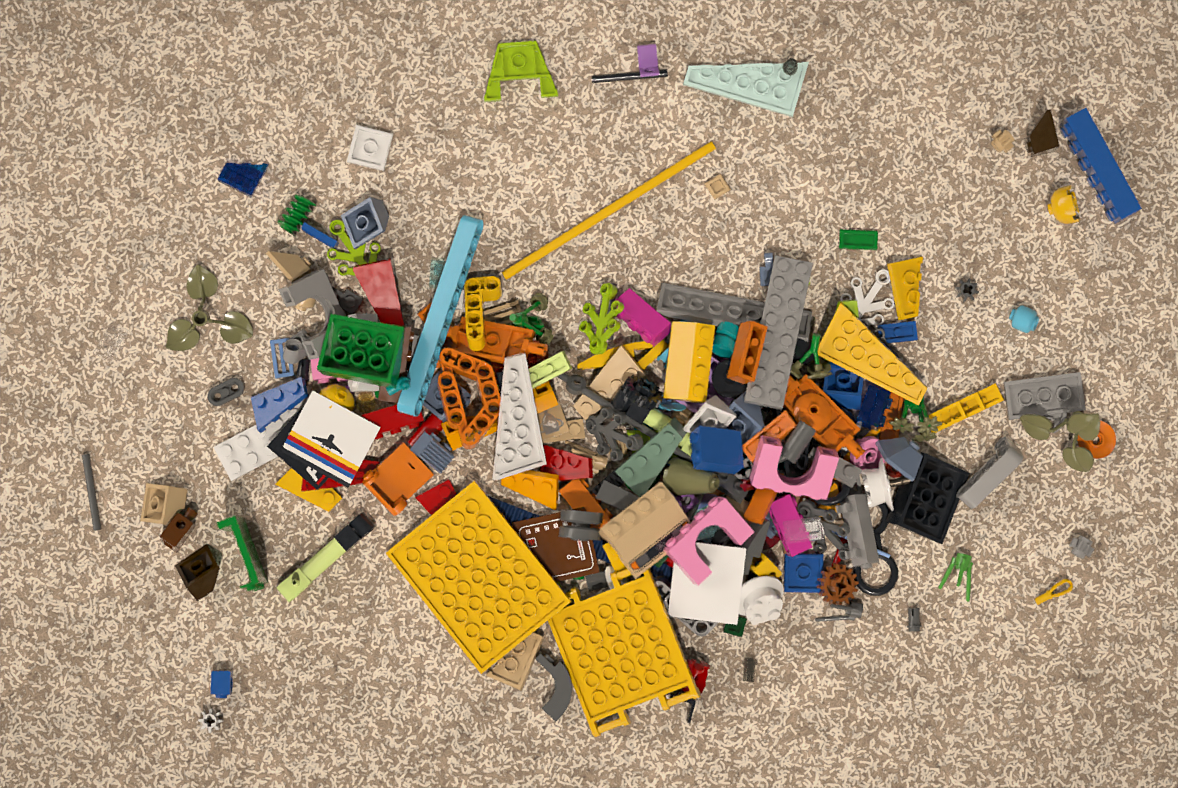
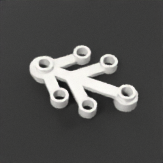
M885 269L879 270L876 273V282L865 299L861 288L862 280L859 277H855L850 282L851 287L854 288L855 297L858 300L859 320H865L868 326L882 325L884 318L881 314H876L873 318L861 319L864 313L881 309L891 310L894 307V301L891 298L871 303L882 285L890 282L889 271ZM881 274H884L886 276L885 281H881L879 279V276ZM854 280H858L860 282V285L858 287L853 285ZM844 293L840 297V301H843L842 298L845 295L848 296L850 300H852L851 295L848 293ZM886 301H891L892 306L890 308L885 306ZM875 317H880L881 323H876L874 321Z

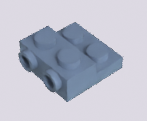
M439 370L431 380L423 406L442 422H446L437 387L438 377L442 373ZM447 378L441 380V383L445 386H449L452 383ZM457 384L463 408H466L470 403L469 398L471 395ZM448 397L446 399L447 403L454 404L457 402L454 397ZM453 415L451 419L458 417V415Z

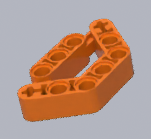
M445 348L440 352L439 356L442 373L439 375L437 382L444 413L449 427L458 429L461 445L466 449H473L499 418V411L491 413L488 409L490 406H496L500 410L501 397L490 364L455 349ZM447 355L451 356L448 362L445 361ZM468 362L471 367L463 369L461 363ZM485 369L489 375L483 377L479 374V370ZM453 372L474 380L477 384L483 408L469 425L466 422L464 408ZM447 378L452 383L449 386H445L441 383V380ZM489 387L493 389L494 393L487 395L483 390ZM448 397H454L457 402L454 404L447 403L446 399ZM453 415H459L461 417V421L455 423L451 420V417ZM479 420H483L487 426L480 428L476 423ZM473 431H475L473 441L470 440L469 442H467L466 438H469L473 434Z

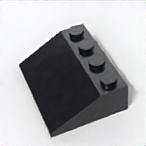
M921 452L923 457L916 477L909 484L899 486L892 504L893 511H889L886 522L936 543L943 544L960 500L956 496L957 492L967 482L970 473Z

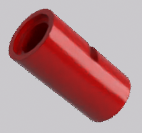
M431 413L407 442L413 446L424 431L428 435L433 433L438 436L443 430L441 425L443 422Z

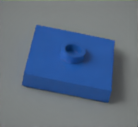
M785 554L784 592L819 593L821 589L816 586L820 585L821 582L817 578L823 577L820 572L823 571L824 554H797L793 557Z

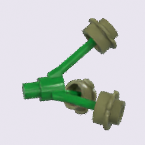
M536 293L530 301L531 306L520 313L510 315L512 322L509 325L521 328L525 326L528 329L534 330L537 334L536 340L538 342L549 344L553 339L552 330L545 327L541 328V330L536 329L528 323L526 316L533 309L541 311L548 308L547 297L542 293Z

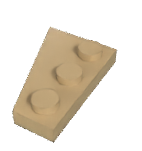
M532 633L502 657L486 676L522 691L545 637Z

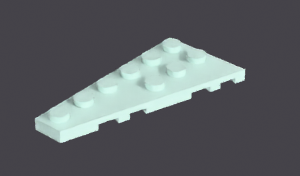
M809 62L688 66L683 85L793 117Z

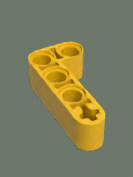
M495 276L470 278L464 285L466 336L469 348L473 351L482 350L486 343L484 302L496 301L502 296L500 279Z

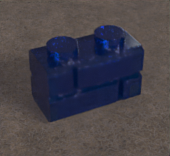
M869 385L856 424L878 431L880 427H884L887 416H884L886 409L890 410L893 399L890 398L891 392Z

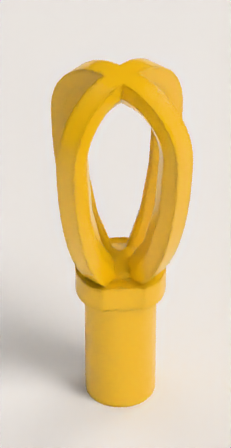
M1063 579L1052 586L1050 590L1034 598V600L1039 605L1049 599H1053V597L1065 595L1072 591L1073 584L1071 580ZM1066 582L1069 583L1068 589L1052 594L1058 586Z

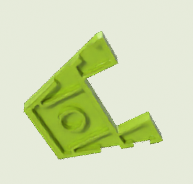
M536 41L498 43L484 102L501 101V81L540 79L541 98L558 97L557 89Z

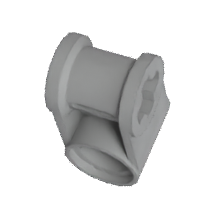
M305 329L300 330L295 336L285 342L283 353L285 362L295 364L307 356L302 342L311 337Z

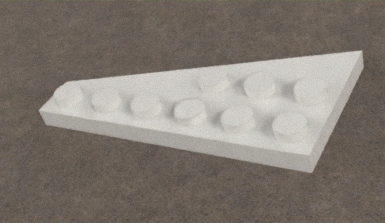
M525 353L506 357L504 361L492 478L495 481L546 465Z

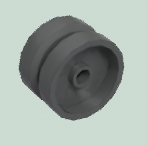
M561 509L560 519L564 522H572V526H560L558 537L579 541H601L600 529L590 528V524H602L604 513Z

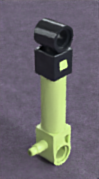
M620 386L611 401L615 409L626 412L628 417L642 425L644 422L656 431H660L672 420V418L656 408L653 410L649 407L645 409L642 406L639 407L636 402L632 403L629 398H626L627 394L623 392L624 388ZM687 432L679 445L682 447L681 450L691 456V433Z
M364 512L360 513L310 560L279 584L276 589L288 602H291L345 552H348L376 527L375 524Z

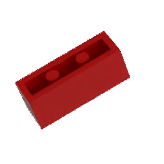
M397 405L361 416L381 427L374 441L384 438L383 434L389 432L391 435L401 433L402 428L409 427V430L420 427L419 423L424 421L422 412L415 417L398 412Z

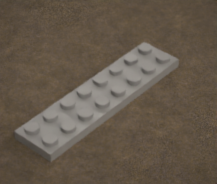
M775 255L761 324L768 328L755 381L748 383L745 403L783 410L813 266L812 262Z
M662 283L657 312L662 316L715 326H718L720 322H730L739 327L740 323L747 321L761 324L765 302ZM803 310L798 339H803L806 342L809 339L812 311Z

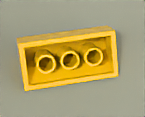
M672 321L663 393L665 399L694 403L706 402L715 325Z

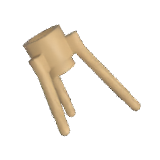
M565 441V444L576 448L572 449L573 453L593 459V473L598 474L599 470L605 471L608 456L599 455L580 445Z

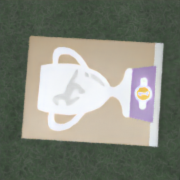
M556 397L559 405L537 414L542 441L569 432L558 397Z

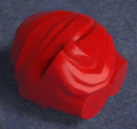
M694 658L687 659L686 661L700 694H702L706 687L710 665L705 661L698 663ZM688 686L681 688L685 692L690 691Z

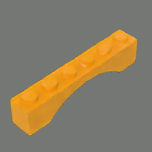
M549 381L532 389L537 414L559 405ZM458 416L451 420L458 423L461 421V417ZM465 416L467 425L471 423L475 416ZM479 420L476 423L480 428L487 426L483 420ZM498 420L484 437L497 432ZM447 421L442 423V428L452 450L463 447L458 429L449 427ZM473 431V434L469 438H466L467 442H469L470 440L473 441L475 431Z

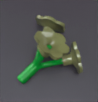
M813 334L811 349L800 360L798 359L794 364L792 363L790 372L797 378L803 377L799 369L812 353L815 360L811 361L810 366L807 367V372L811 374L807 376L808 379L825 378L832 375V372H829L831 365L826 360L819 359L818 356L820 334Z

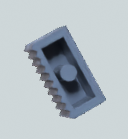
M424 431L410 450L441 474L455 457L450 452L452 448L444 442L440 444L441 439L435 434L431 433L428 435Z

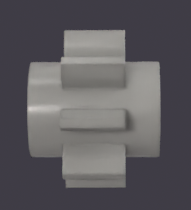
M1081 535L1078 539L1073 538L1069 545L1073 548L1071 553L1081 559H1084L1085 556L1090 557L1094 551V548L1091 547L1093 542Z

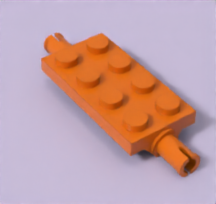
M464 316L461 317L458 325L449 327L446 336L453 340L452 349L477 359L504 364L505 358L525 353L527 360L529 353L546 356L544 351L548 350L547 344L532 342L535 335L534 330L485 321V347L480 351H473L468 345L466 317Z
M807 374L799 381L790 375L783 407L793 416L794 404L801 396L808 393L821 395L829 402L832 415L827 426L816 431L813 437L824 448L834 449L838 452L842 447H846L856 459L862 456L866 450L854 440V436L860 431V428L811 379H808ZM810 408L812 413H817L815 408Z

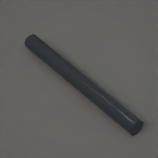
M667 69L659 70L660 75L640 77V72L592 76V83L668 77Z

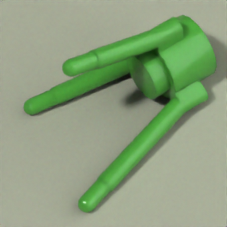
M957 553L956 558L952 557L951 564L938 588L942 589L953 567L956 565L955 569L960 570L957 581L958 587L961 585L964 571H967L966 601L969 602L971 569L973 565L971 562L972 557L962 553Z

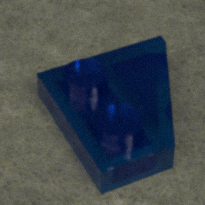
M226 163L217 181L252 198L269 166L266 163H262V165Z

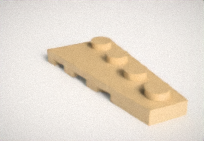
M621 344L587 388L611 402L628 376L634 375L637 378L639 375L644 377L646 373ZM581 394L573 405L584 420H587L589 416L603 408L584 394Z

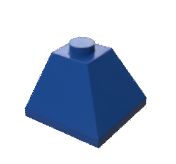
M827 362L831 365L829 372H832V375L825 377L823 392L838 406L846 409L861 410L864 378L832 362Z

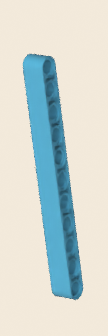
M463 215L460 219L407 374V378L410 380V388L402 390L397 404L398 412L415 417L421 412L483 230L484 223L481 219Z

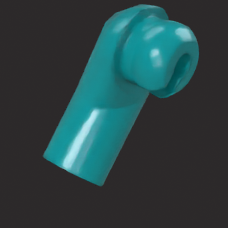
M405 376L400 377L397 381L396 389L386 387L388 394L391 396L401 389H409L410 380Z

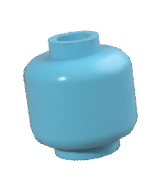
M1021 305L1017 310H1012L1009 319L1012 320L1011 324L1014 329L1029 333L1036 329L1040 317H1037V311Z

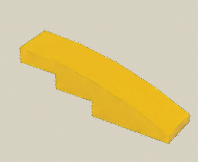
M645 341L623 345L633 358L634 351L653 348V345ZM620 346L606 350L603 354L590 357L579 363L577 369L603 368Z
M997 383L928 416L931 419L937 416V421L942 422L937 427V432L1005 399Z

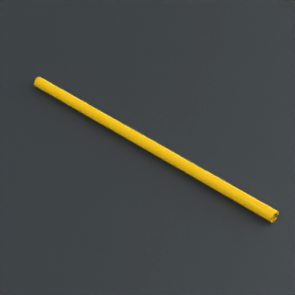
M710 141L501 272L504 278L508 280L708 155L716 149L714 144Z

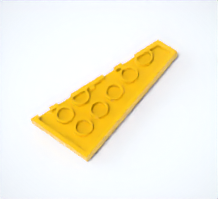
M842 302L840 303L819 344L818 356L919 405L928 387Z

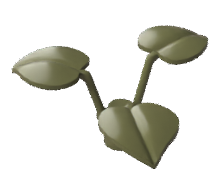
M196 265L192 269L187 280L189 296L193 299L202 297L198 311L192 315L193 326L185 319L174 321L168 330L167 349L185 351L195 347L200 339V334L195 330L196 326H203L208 323L222 324L220 328L221 337L231 344L240 343L253 336L252 325L243 314L236 311L228 312L224 317V321L210 319L209 313L203 310L205 297H211L216 293L218 281L213 273L201 265Z
M1075 411L1069 419H1065L1054 428H1051L1052 422L1044 416L1036 414L1021 415L1020 420L1029 436L1037 440H1046L1049 438L1050 432L1053 433L1062 426L1067 425V430L1075 433L1072 448H1064L1062 453L1063 459L1072 469L1080 472H1089L1094 464V457L1088 449L1084 447L1076 448L1078 435L1087 441L1094 440L1100 430L1099 413L1086 414Z

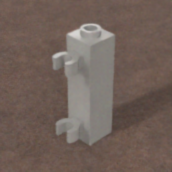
M866 494L847 496L844 501L840 502V505L835 506L837 514L842 513L844 524L850 527V532L847 535L850 551H844L846 559H851L853 567L861 566V570L872 568V564L879 562L867 497Z

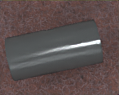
M800 420L790 438L784 444L781 455L796 463L816 433V430Z

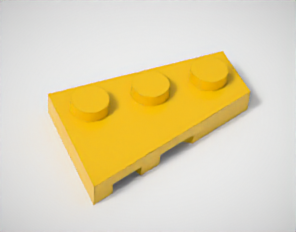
M923 257L887 264L898 320L917 317L919 314L920 293L918 291L919 281L922 278L920 267L921 263H923Z
M292 468L275 484L328 512L343 499L333 488L301 492L302 477Z

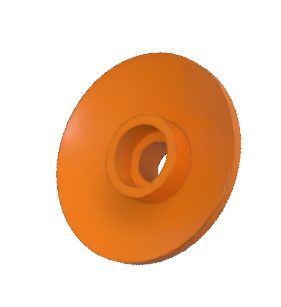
M805 394L794 404L793 416L797 424L801 420L818 431L826 427L831 419L832 411L830 404L819 394ZM810 408H815L817 413H812Z
M1100 421V430L1097 435L1099 442L1097 444L1093 443L1092 440H1084L1079 435L1077 438L1078 446L1088 449L1094 459L1108 456L1116 445V435L1113 428L1103 421Z

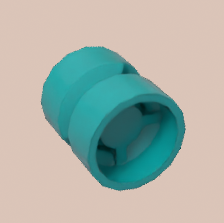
M720 322L713 339L712 352L720 357H732L739 327L730 322Z

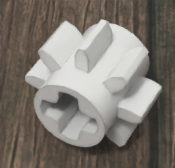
M213 708L209 710V714L204 711L201 712L204 716L203 719L198 720L203 724L201 730L208 728V732L211 733L213 727L216 730L220 729L218 723L223 722L222 719L218 718L220 712L214 714ZM210 715L212 719H215V723H212L211 726L209 722H206Z

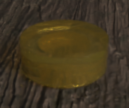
M362 394L357 398L356 406L360 412L370 413L374 410L376 402L371 395Z

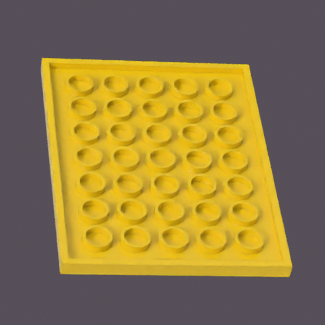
M476 481L469 484L386 552L390 560L481 674L571 602L569 597Z

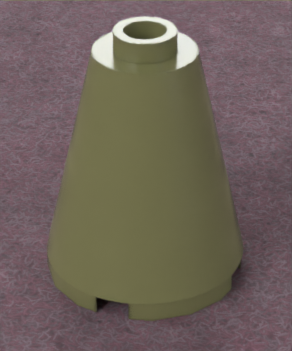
M673 457L668 462L670 464L669 469L664 471L663 484L674 496L713 493L719 487V479L715 473L693 469V463L682 458Z

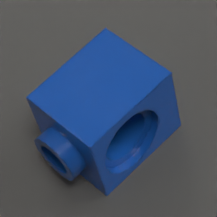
M211 671V694H216V698H227V695L232 694L233 671Z

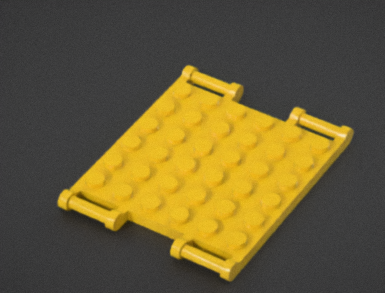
M650 568L643 573L644 577L624 585L621 584L620 579L632 575L628 569L619 572L614 571L610 573V577L615 588L583 601L577 587L570 589L565 594L569 599H573L575 604L563 608L548 620L594 737L601 736V733L621 725L627 726L631 724L625 709L658 697L663 710L666 711L673 705L692 698L697 699L701 697ZM685 686L689 687L690 691L670 699L666 698L665 694ZM615 713L619 714L620 718L599 726L596 723L599 719Z

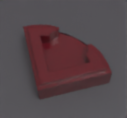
M766 535L762 550L775 546L780 541V537L774 535L772 538H769Z

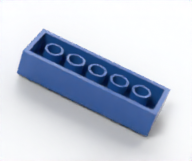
M1087 108L1067 117L1060 124V132L1064 138H1068L1072 154H1076L1079 158L1078 165L1083 172L1086 171L1090 187L1096 189L1098 193L1096 195L1097 200L1101 205L1104 204L1108 220L1116 224L1141 210L1140 204Z

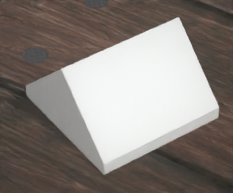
M715 395L702 405L684 426L683 430L691 433L698 426L726 429L735 419L736 414Z

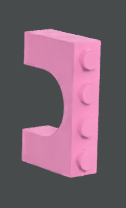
M761 435L749 476L752 486L758 489H772L778 493L783 491L789 492L795 496L805 495L815 500H820V498L827 500L839 460L836 450L817 446L811 468L802 476L790 478L783 476L777 471L778 461L783 448L781 440Z
M714 497L710 500L709 506L704 511H699L690 524L684 525L680 529L681 533L676 538L672 537L669 539L666 547L663 549L689 580L698 586L712 573L696 552V538L701 530L710 525H718L738 545H742L754 533L752 528L724 497Z

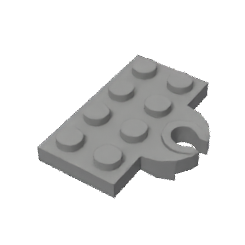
M1081 372L1003 382L1008 420L1020 419L1021 415L1036 414L1050 419L1053 422L1052 428L1067 419L1068 412L1086 410Z

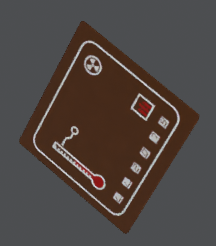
M585 507L571 509L573 511L586 512ZM561 512L512 523L514 530L556 582L599 573L592 540L579 541L558 537L560 526H572V522H564L560 519Z

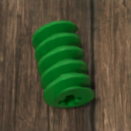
M294 195L297 202L290 201V205L293 208L286 207L285 210L288 215L282 214L281 217L284 221H277L282 229L294 237L296 236L293 231L300 232L297 225L304 224L301 219L309 218L306 212H313L310 205L317 206L303 195Z

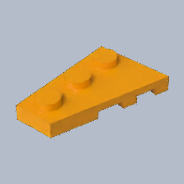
M527 470L501 479L502 486L553 510H557L559 475Z

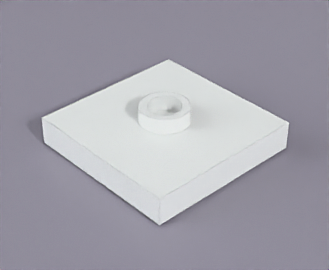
M356 125L347 162L384 171L393 134Z

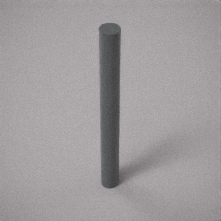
M85 454L82 455L93 531L101 530L90 455Z

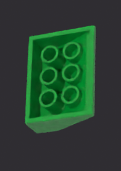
M331 314L317 370L326 376L396 389L401 370L405 328Z

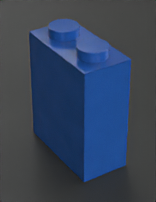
M698 426L691 432L690 443L692 445L691 460L693 461V469L736 474L744 467L741 431Z

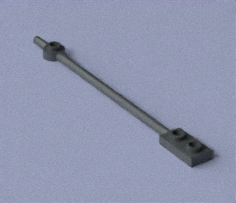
M566 373L557 376L566 383V389L569 393L573 395H580L582 393L604 408L611 407L613 414L624 413L626 415V412L615 409L609 401L587 388L586 381L582 376L576 374L569 376ZM626 415V422L648 437L652 438L656 434L655 431L646 425H641ZM676 448L674 454L693 463L690 455L683 452L681 448ZM710 471L715 473L719 479L718 490L741 504L749 492L743 491V488L740 487V483H743V481L733 474Z

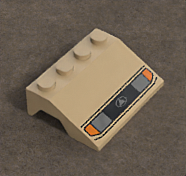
M660 482L600 528L599 535L609 542L617 552L621 562L636 579L667 555L663 550L666 547L667 541L672 537L676 538L681 533L680 529L691 522L674 496Z

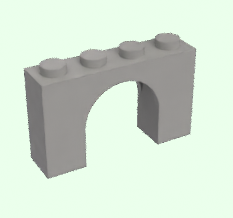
M324 269L313 271L278 289L286 307L297 305L308 298H312L318 301L325 311L323 329L318 334L302 342L309 360L320 358L330 315L345 316L344 310L340 307L337 300V294L329 282V276L325 273Z

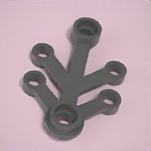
M605 407L601 409L600 415L588 417L586 428L589 433L594 434L599 444L597 446L598 454H608L611 448V459L619 461L623 458V453L615 439L625 443L626 447L632 451L642 448L643 439L639 434L627 436L615 430L619 425L626 423L627 417L624 413L615 414L613 421L606 426L603 425L606 419L613 417V409ZM601 433H603V434L605 435V437H606V439H607L609 445H608L607 443H605L604 438H603V436H602Z
M811 500L801 501L798 505V512L803 516L804 521L819 520L821 538H817L814 551L817 554H824L827 550V545L825 544L826 536L838 549L839 557L842 560H850L846 559L844 552L850 551L848 543L843 544L832 532L836 531L841 537H845L849 534L850 527L844 523H832L837 518L835 510L817 508ZM818 516L824 517L826 521L821 520Z

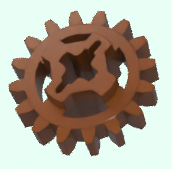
M833 564V568L826 566L827 572L821 571L820 573L823 577L817 578L821 582L820 585L816 586L821 589L818 593L819 596H824L823 601L829 602L830 605L848 604V598H855L852 593L858 592L854 588L855 585L859 584V582L854 581L857 575L850 574L852 569L846 568V565L840 564V566L839 564Z

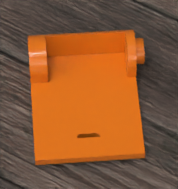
M402 442L375 469L369 470L364 474L362 484L393 516H396L407 506V500L434 474Z

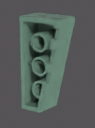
M675 417L643 444L641 449H638L627 458L615 471L638 497H642L647 493L687 434L683 430L684 427Z

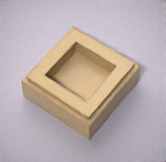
M721 174L704 184L714 200L731 190Z

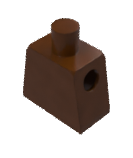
M188 508L183 516L177 513L159 536L161 543L177 553L195 528L192 522L198 513L191 508ZM179 525H185L183 529H178Z

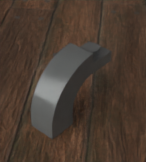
M547 653L544 656L540 654L536 660L552 675L555 682L554 695L542 709L556 722L564 714L570 703L572 682L566 667L561 661L554 666V660Z

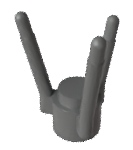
M848 598L850 603L846 604V606L831 604V608L845 610L847 615L815 618V621H854L855 618H861L863 603H858L857 599Z

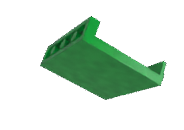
M232 516L216 522L219 530L233 531L251 582L240 586V589L255 592L265 588L264 584L268 583L245 518Z

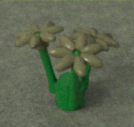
M924 396L919 405L905 400L902 418H895V422H889L893 426V430L900 429L902 433H905V430L913 431L912 427L914 424L907 423L908 420L906 419L909 408L912 413H918L920 422L917 425L921 427L918 429L920 435H915V438H912V440L922 442L935 439L937 435L930 432L931 430L937 432V427L942 422L937 421V416L932 419L929 418L924 403Z

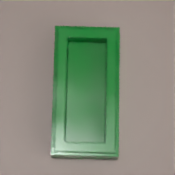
M839 230V249L877 251L878 231Z

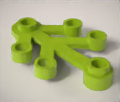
M341 220L332 221L329 226L331 233L340 237L350 253L330 249L327 252V257L332 261L339 259L356 262L358 265L365 264L366 261L363 258L366 243L354 249L350 238L345 233L344 223ZM336 225L341 226V230L339 232H336L334 230V227ZM374 242L369 246L371 254L368 263L377 261L378 253L381 251L380 245ZM373 245H377L379 247L377 252L372 251L371 248ZM335 251L336 257L331 258L329 256L330 252ZM341 264L338 267V273L341 276H355L353 268H349L345 264ZM342 267L347 268V272L344 274L340 272Z
M605 283L600 288L603 298L599 315L595 311V306L590 303L584 304L582 308L583 313L589 315L597 327L595 335L591 323L582 321L579 325V330L585 333L590 340V352L595 355L603 354L606 351V341L621 326L620 322L614 318L623 311V303L617 300L611 304V311L607 314L609 301L615 298L618 292L617 287L611 283Z

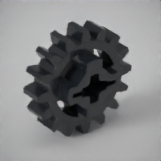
M634 375L628 376L622 386L624 388L623 392L627 394L626 398H629L632 403H638L639 407L642 406L645 409H648V407L652 410L658 408L664 398L662 397L663 393L658 391L660 388L656 387L654 382H649L647 378L644 379L639 375L637 378Z

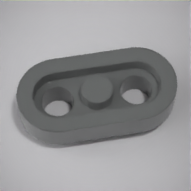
M231 378L211 388L207 398L212 405L222 406L240 397L244 393L245 387L241 380ZM233 385H238L236 392L232 391ZM220 393L221 399L215 400V394Z

